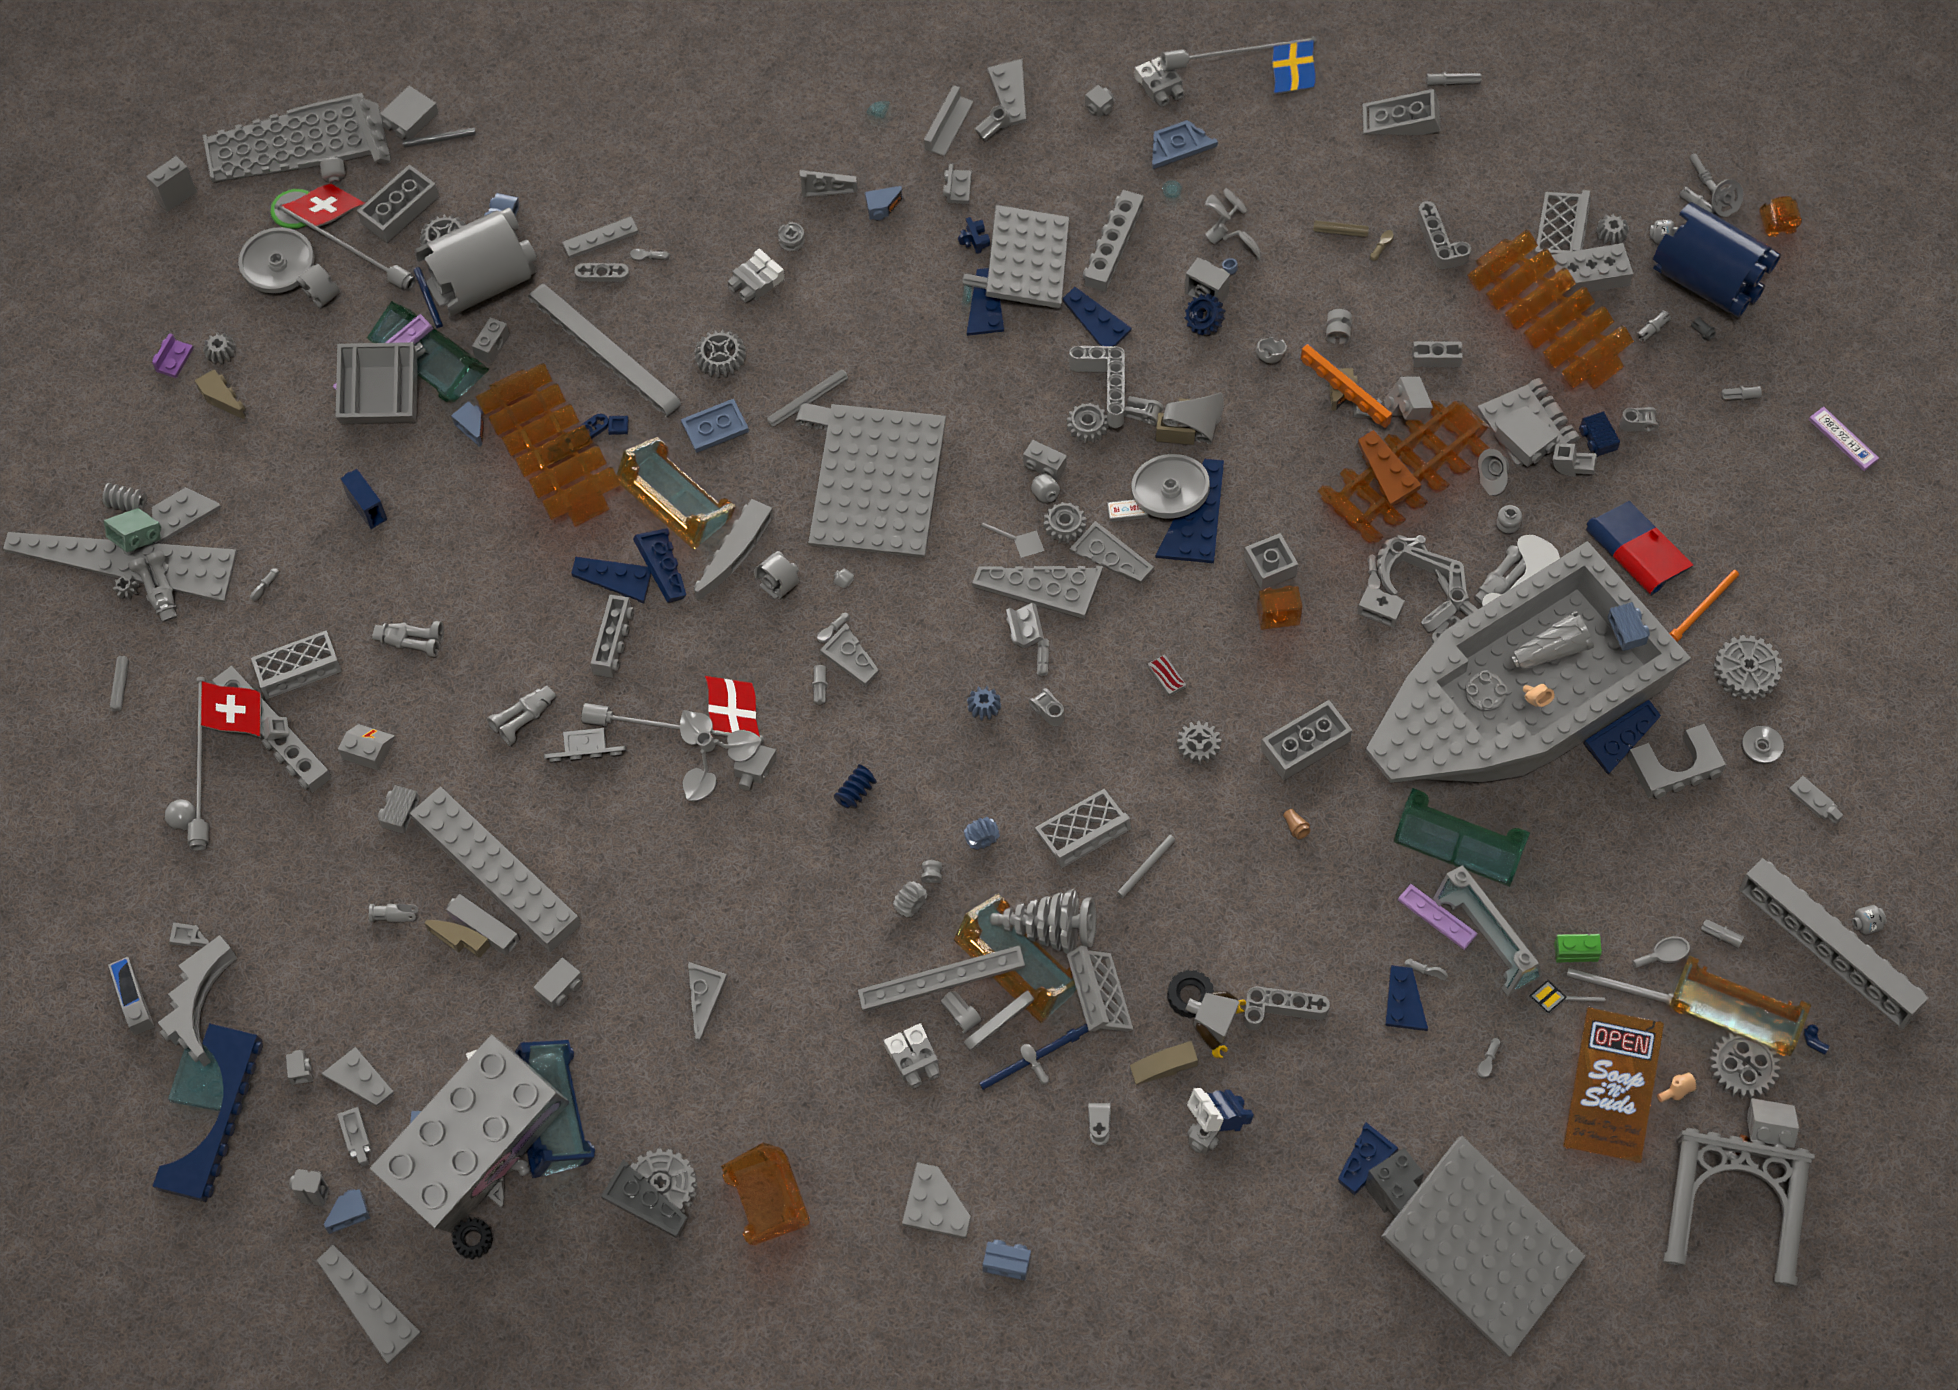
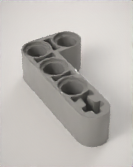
M1429 201L1422 202L1419 206L1418 221L1436 267L1448 269L1467 264L1470 258L1471 246L1466 242L1450 244L1436 206Z
M1258 986L1252 987L1247 994L1244 1025L1252 1031L1260 1029L1263 1024L1264 1012L1322 1020L1328 1015L1330 1003L1322 995ZM1259 997L1261 1001L1255 1002L1251 998ZM1278 999L1282 1004L1276 1005L1272 1001ZM1299 1002L1303 1007L1297 1008L1293 1004ZM1317 1005L1322 1006V1010H1318ZM1256 1016L1259 1020L1251 1021L1249 1017Z

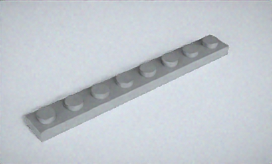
M1019 945L858 990L862 1010L868 1011L1018 970L1026 966Z

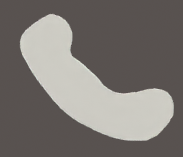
M1521 536L1518 539V548L1525 561L1526 571L1510 589L1560 559L1558 550L1551 543L1538 536ZM1487 594L1483 598L1482 605L1488 604L1502 594Z

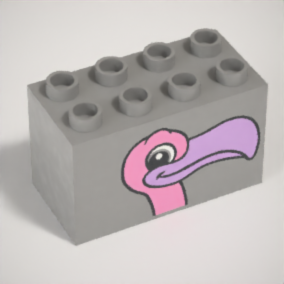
M491 1034L370 1169L434 1228L452 1233L455 1231L454 1227L456 1225L459 1226V1222L467 1218L570 1102L511 1048Z

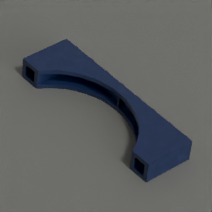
M209 1023L202 1044L213 1054L221 1071L223 1080L221 1109L212 1130L199 1146L186 1156L159 1166L152 1186L156 1190L205 1203L213 1195V1183L220 1174L222 1157L227 1154L229 1137L235 1131L234 1122L236 1116L241 1113L243 1096L249 1090L248 1081L255 1072L257 1055H260L263 1049V1040L258 1035Z

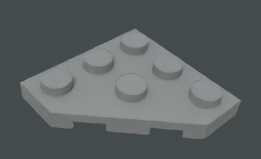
M917 1162L902 1225L966 1239L971 1216L939 1167Z

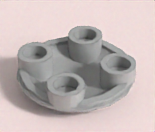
M1487 670L1471 677L1466 685L1468 700L1479 709H1496L1506 699L1507 686L1498 676Z

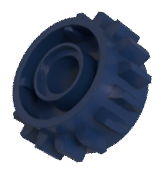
M1200 294L1199 298L1193 297V301L1191 303L1188 302L1189 306L1185 309L1186 317L1184 318L1188 321L1187 326L1192 328V332H1198L1202 336L1205 333L1209 336L1212 331L1216 333L1217 328L1222 327L1221 323L1225 320L1224 313L1226 310L1222 309L1224 304L1218 302L1219 298L1213 297L1210 294L1206 296ZM1207 311V316L1203 319V313Z

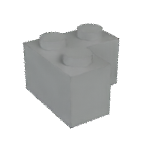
M1400 377L1384 399L1385 407L1392 413V416H1404L1405 420L1425 419L1433 408L1420 377Z

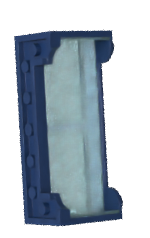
M569 1040L520 1043L514 1052L570 1102L527 1150L532 1178L588 1165L595 1156L594 1145H591L590 1141H585L569 1069V1064L574 1057V1051L570 1047Z

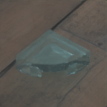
M879 101L872 104L866 111L867 115L884 119L890 102Z

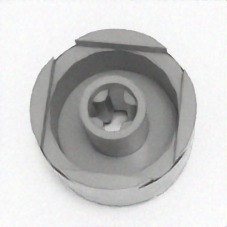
M315 264L300 275L296 281L302 287V291L308 297L311 296L315 305L320 309L341 291L336 283L332 282L329 278V274L319 264Z
M780 551L770 555L754 569L756 580L759 578L762 582L760 584L761 588L773 598L778 596L779 599L782 598L799 582L797 575L799 572L798 567L785 559Z

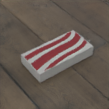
M1165 654L1148 663V668L1168 696L1186 688L1185 682Z

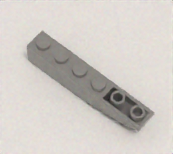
M753 499L750 500L748 505L746 504L743 507L739 520H735L732 531L729 535L725 536L722 547L713 556L712 563L706 566L702 579L696 582L694 586L696 599L701 600L717 588L746 559L772 520V507Z

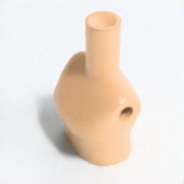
M1539 684L1535 687L1525 685L1523 687V691L1526 693L1525 699L1535 707L1546 706L1555 697L1554 691L1547 688L1545 684Z
M1690 1072L1674 1076L1670 1089L1657 1094L1658 1100L1663 1102L1671 1097L1674 1100H1681L1686 1094L1696 1090L1695 1078Z

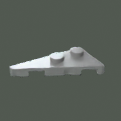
M689 962L688 969L695 1040L701 1042L727 980V974Z

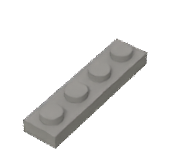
M628 217L562 243L569 259L633 236L639 232L632 217Z

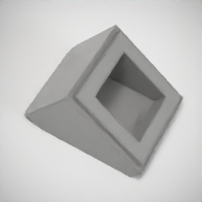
M267 716L263 722L265 740L289 736L287 717Z

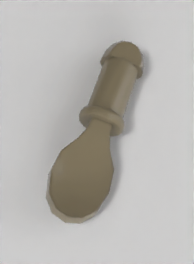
M1387 230L1382 234L1380 243H1377L1375 250L1370 255L1372 261L1378 260L1381 252L1385 249V245L1393 241V231Z

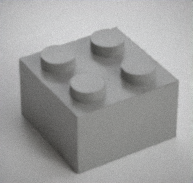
M1197 258L1186 272L1185 294L1192 298H1199L1200 294L1205 296L1210 294L1213 297L1219 298L1218 302H1223L1229 293L1230 274L1206 260Z
M1281 533L1245 547L1244 560L1261 590L1297 576L1298 563Z

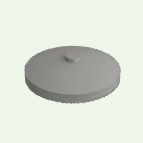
M271 228L257 233L245 243L239 255V268L244 280L254 289L266 293H281L299 286L296 279L314 265V252L308 239L298 231L289 228Z
M1179 454L1162 455L1145 462L1136 471L1132 479V494L1135 503L1147 514L1159 518H1177L1194 512L1206 501L1210 491L1209 476L1204 466L1191 457Z

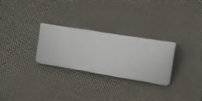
M953 85L924 139L925 150L942 156L946 155L973 104L972 100L960 97V87Z

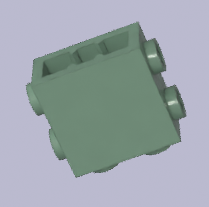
M139 508L104 520L106 538L125 552H131L139 547L151 545L153 542L161 540L160 523Z

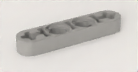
M1029 991L1023 993L967 1038L964 1044L970 1051L975 1049L1035 1000Z

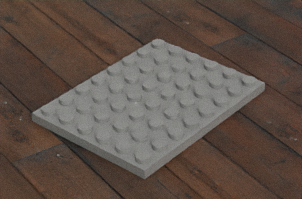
M831 404L809 545L925 558L946 416Z
M1463 1136L1457 1138L1382 1234V1237L1506 1357H1510L1585 1257L1558 1228Z

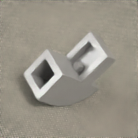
M1556 443L1553 463L1559 473L1576 477V473L1595 474L1597 454L1577 453L1575 444Z

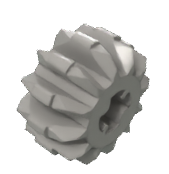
M1614 214L1611 217L1605 215L1598 222L1596 234H1599V240L1604 239V245L1608 241L1611 245H1614L1615 242L1620 244L1622 240L1625 241L1627 238L1629 226L1627 225V220H1621V215L1619 217H1615Z
M216 333V336L209 335V340H204L203 352L208 361H212L214 364L219 361L223 365V360L226 359V361L230 362V357H235L236 345L231 336H227L225 333L222 335Z
M914 881L908 882L906 885H903L902 889L895 896L894 908L901 915L912 917L915 913H918V910L925 903L927 898L926 890L919 883Z

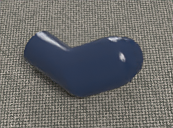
M1808 1025L1804 1030L1807 1045L1825 1055L1829 1045L1819 1040L1817 1034L1819 1029L1816 1025Z

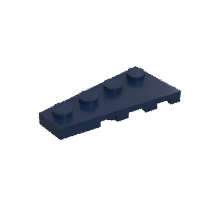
M989 268L977 269L976 276L988 278ZM974 287L967 336L1004 332L1000 298L986 296V289Z
M1076 287L1063 297V303L1078 318L1082 326L1100 346H1116L1132 331L1130 326Z
M575 557L571 573L575 578L604 587V589L638 600V602L643 604L645 603L652 575L647 566Z
M1647 700L1585 740L1584 744L1599 765L1609 775L1661 715L1651 701Z

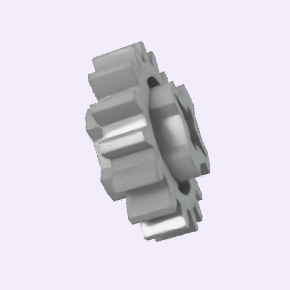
M1200 721L1195 726L1190 722L1189 728L1184 726L1182 732L1178 734V752L1184 753V759L1189 757L1190 763H1193L1194 760H1197L1198 764H1201L1202 760L1209 763V757L1215 759L1216 753L1220 752V733L1215 732L1214 726L1208 728V722L1204 726L1201 725Z

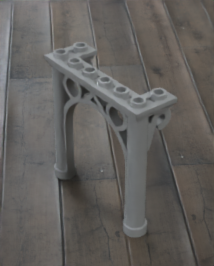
M1686 1128V1131L1682 1130L1676 1136L1677 1145L1681 1146L1668 1246L1667 1252L1664 1253L1663 1262L1678 1266L1686 1265L1693 1202L1699 1185L1709 1176L1719 1172L1743 1171L1767 1182L1777 1193L1781 1201L1783 1218L1774 1283L1796 1287L1798 1278L1796 1277L1809 1164L1814 1159L1815 1154H1810L1809 1150L1796 1148L1795 1151L1788 1150L1787 1146L1774 1144L1773 1147L1766 1146L1765 1142L1752 1140L1751 1143L1744 1142L1743 1138L1730 1136L1729 1139L1722 1138L1721 1134L1715 1132H1708L1707 1135L1701 1134L1699 1130L1693 1128ZM1724 1150L1741 1153L1738 1159L1730 1160V1164H1725L1727 1162V1155ZM1707 1151L1718 1153L1721 1157L1720 1165L1712 1168L1704 1162L1703 1154ZM1750 1155L1769 1159L1765 1160L1761 1170H1759V1165L1752 1161ZM1698 1161L1699 1165L1706 1172L1703 1173L1695 1181L1696 1167ZM1768 1164L1782 1165L1785 1169L1784 1176L1773 1179L1767 1172ZM1789 1178L1788 1194L1786 1197L1779 1183Z

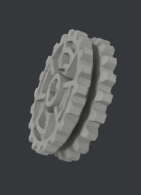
M1742 635L1738 640L1734 637L1730 640V644L1727 642L1723 644V649L1719 650L1715 659L1716 663L1713 666L1716 669L1714 677L1719 678L1717 683L1719 686H1724L1723 691L1726 693L1731 692V696L1734 698L1740 696L1741 700L1750 698L1751 701L1756 700L1757 696L1761 699L1764 698L1765 693L1770 694L1773 688L1777 686L1780 674L1782 673V668L1779 667L1782 664V660L1777 658L1778 651H1773L1771 649L1772 645L1770 643L1766 645L1764 639L1755 640V636L1751 635L1750 638Z
M657 1149L656 1153H652L650 1150L647 1152V1156L642 1157L640 1155L637 1158L639 1162L637 1164L632 1163L631 1167L684 1214V1208L692 1205L691 1198L696 1197L695 1188H697L696 1176L693 1167L691 1168L689 1165V1161L687 1159L683 1160L680 1153L674 1155L670 1149L666 1152H662V1149ZM659 1182H664L663 1188H658Z

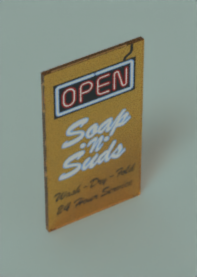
M1587 1007L1563 1147L1641 1163L1664 1023Z

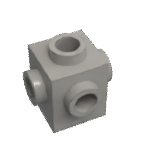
M1199 1122L1197 1125L1193 1124L1187 1133L1189 1135L1188 1144L1194 1151L1207 1155L1210 1149L1214 1150L1220 1140L1218 1139L1219 1131L1205 1132Z

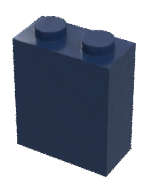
M358 469L348 472L340 478L348 499L370 529L387 520L380 499Z

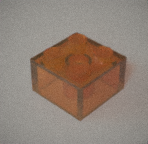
M1285 586L1279 589L1266 588L1259 591L1257 613L1261 630L1300 625L1302 602L1298 586Z

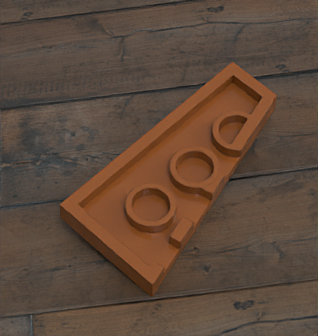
M1374 430L1358 439L1357 444L1366 462L1370 465L1372 474L1377 479L1380 490L1387 499L1389 508L1421 489L1422 484Z

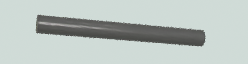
M475 128L402 141L405 148L476 135Z

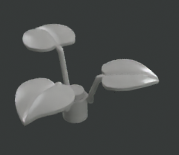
M1225 188V196L1234 205V208L1228 213L1216 196L1210 195L1206 199L1205 206L1213 208L1221 217L1216 225L1206 232L1208 239L1213 244H1216L1222 238L1226 240L1229 237L1239 235L1253 250L1259 261L1260 249L1251 236L1245 231L1241 232L1240 230L1230 234L1226 233L1228 229L1224 223L1231 219L1232 214L1237 208L1243 214L1246 212L1243 202L1233 192Z
M683 710L680 720L681 736L686 743L699 745L704 765V771L694 768L686 773L683 779L686 799L688 801L704 799L716 787V776L713 773H707L706 752L712 751L715 745H719L728 749V755L732 760L744 762L749 760L761 745L762 740L760 737L750 731L737 730L728 735L727 742L729 745H726L718 739H714L710 734L713 729V723L707 715Z

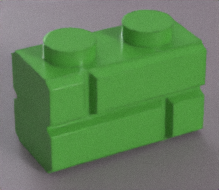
M1600 934L1557 935L1554 942L1556 962H1598L1602 953Z

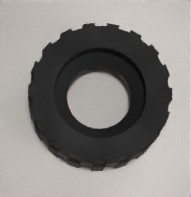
M1185 970V972H1179L1170 981L1167 999L1169 1006L1176 1014H1180L1181 1017L1192 1018L1196 1017V1014L1185 1010L1188 1003L1181 999L1180 992L1182 988L1187 985L1196 986L1201 992V998L1198 1002L1202 1003L1206 993L1211 994L1214 992V986L1204 973H1199L1196 970Z

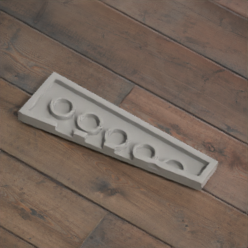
M334 1245L317 1259L388 1365L421 1335V1332Z

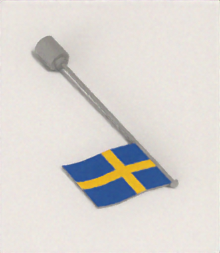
M1312 36L1310 39L1189 56L1185 50L1162 52L1160 62L1162 69L1167 71L1186 68L1191 59L1273 48L1272 67L1275 81L1273 94L1287 93L1314 87L1313 43L1317 39Z

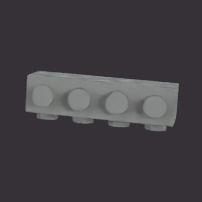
M609 595L591 660L594 675L613 678L614 672L618 671L620 663L618 657L620 653H623L624 636L628 635V621L632 619L634 613L629 597Z

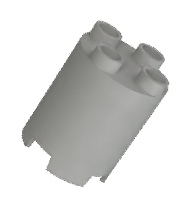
M510 208L500 212L496 210L415 249L416 260L418 262L425 260L430 267L429 273L431 278L425 282L438 305L443 306L447 304L448 317H452L530 279L531 275L536 273L533 264L537 260L535 251L527 239L519 243L515 232L519 225Z

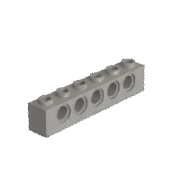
M1122 190L1121 195L1116 197L1115 209L1110 211L1108 216L1109 222L1102 229L1103 236L1097 240L1096 252L1090 256L1089 268H1085L1083 272L1085 286L1104 292L1107 291L1143 208V195Z

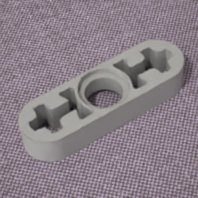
M581 263L575 267V275L579 281L622 282L628 279L629 270L625 264ZM582 270H586L584 275H581ZM600 270L607 271V274L604 276L597 275ZM620 270H623L622 275H618Z

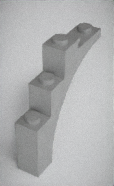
M220 935L178 965L183 972L180 976L185 982L168 994L173 1000L170 1005L174 1011L158 1022L162 1028L160 1034L167 1042L171 1040L175 1046L180 1043L184 1050L189 1048L191 1050L188 1052L189 1056L195 1063L200 1061L204 1067L211 1061L205 1053L200 1039L199 1021L201 1009L206 995L215 980L237 959L232 949Z

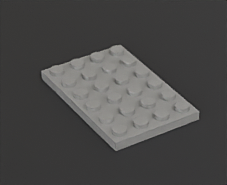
M996 205L986 296L1060 308L1069 217Z

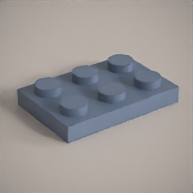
M734 399L681 419V424L696 453L749 432V428Z

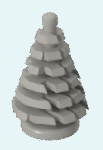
M1071 889L1064 895L1061 892L1054 894L1052 900L1046 896L1040 900V904L1037 900L1030 901L1027 909L1024 904L1017 905L1015 914L1012 907L1005 909L1004 914L992 913L990 923L993 926L1003 925L1004 929L1012 932L1013 926H1015L1017 935L1024 937L1025 933H1027V937L1031 941H1035L1039 937L1040 944L1047 947L1051 944L1052 948L1058 951L1063 948V951L1069 954L1077 946L1078 929L1081 944L1087 946V948L1093 946L1096 932V907L1094 899L1086 897L1082 901L1080 914H1078V895L1076 890Z

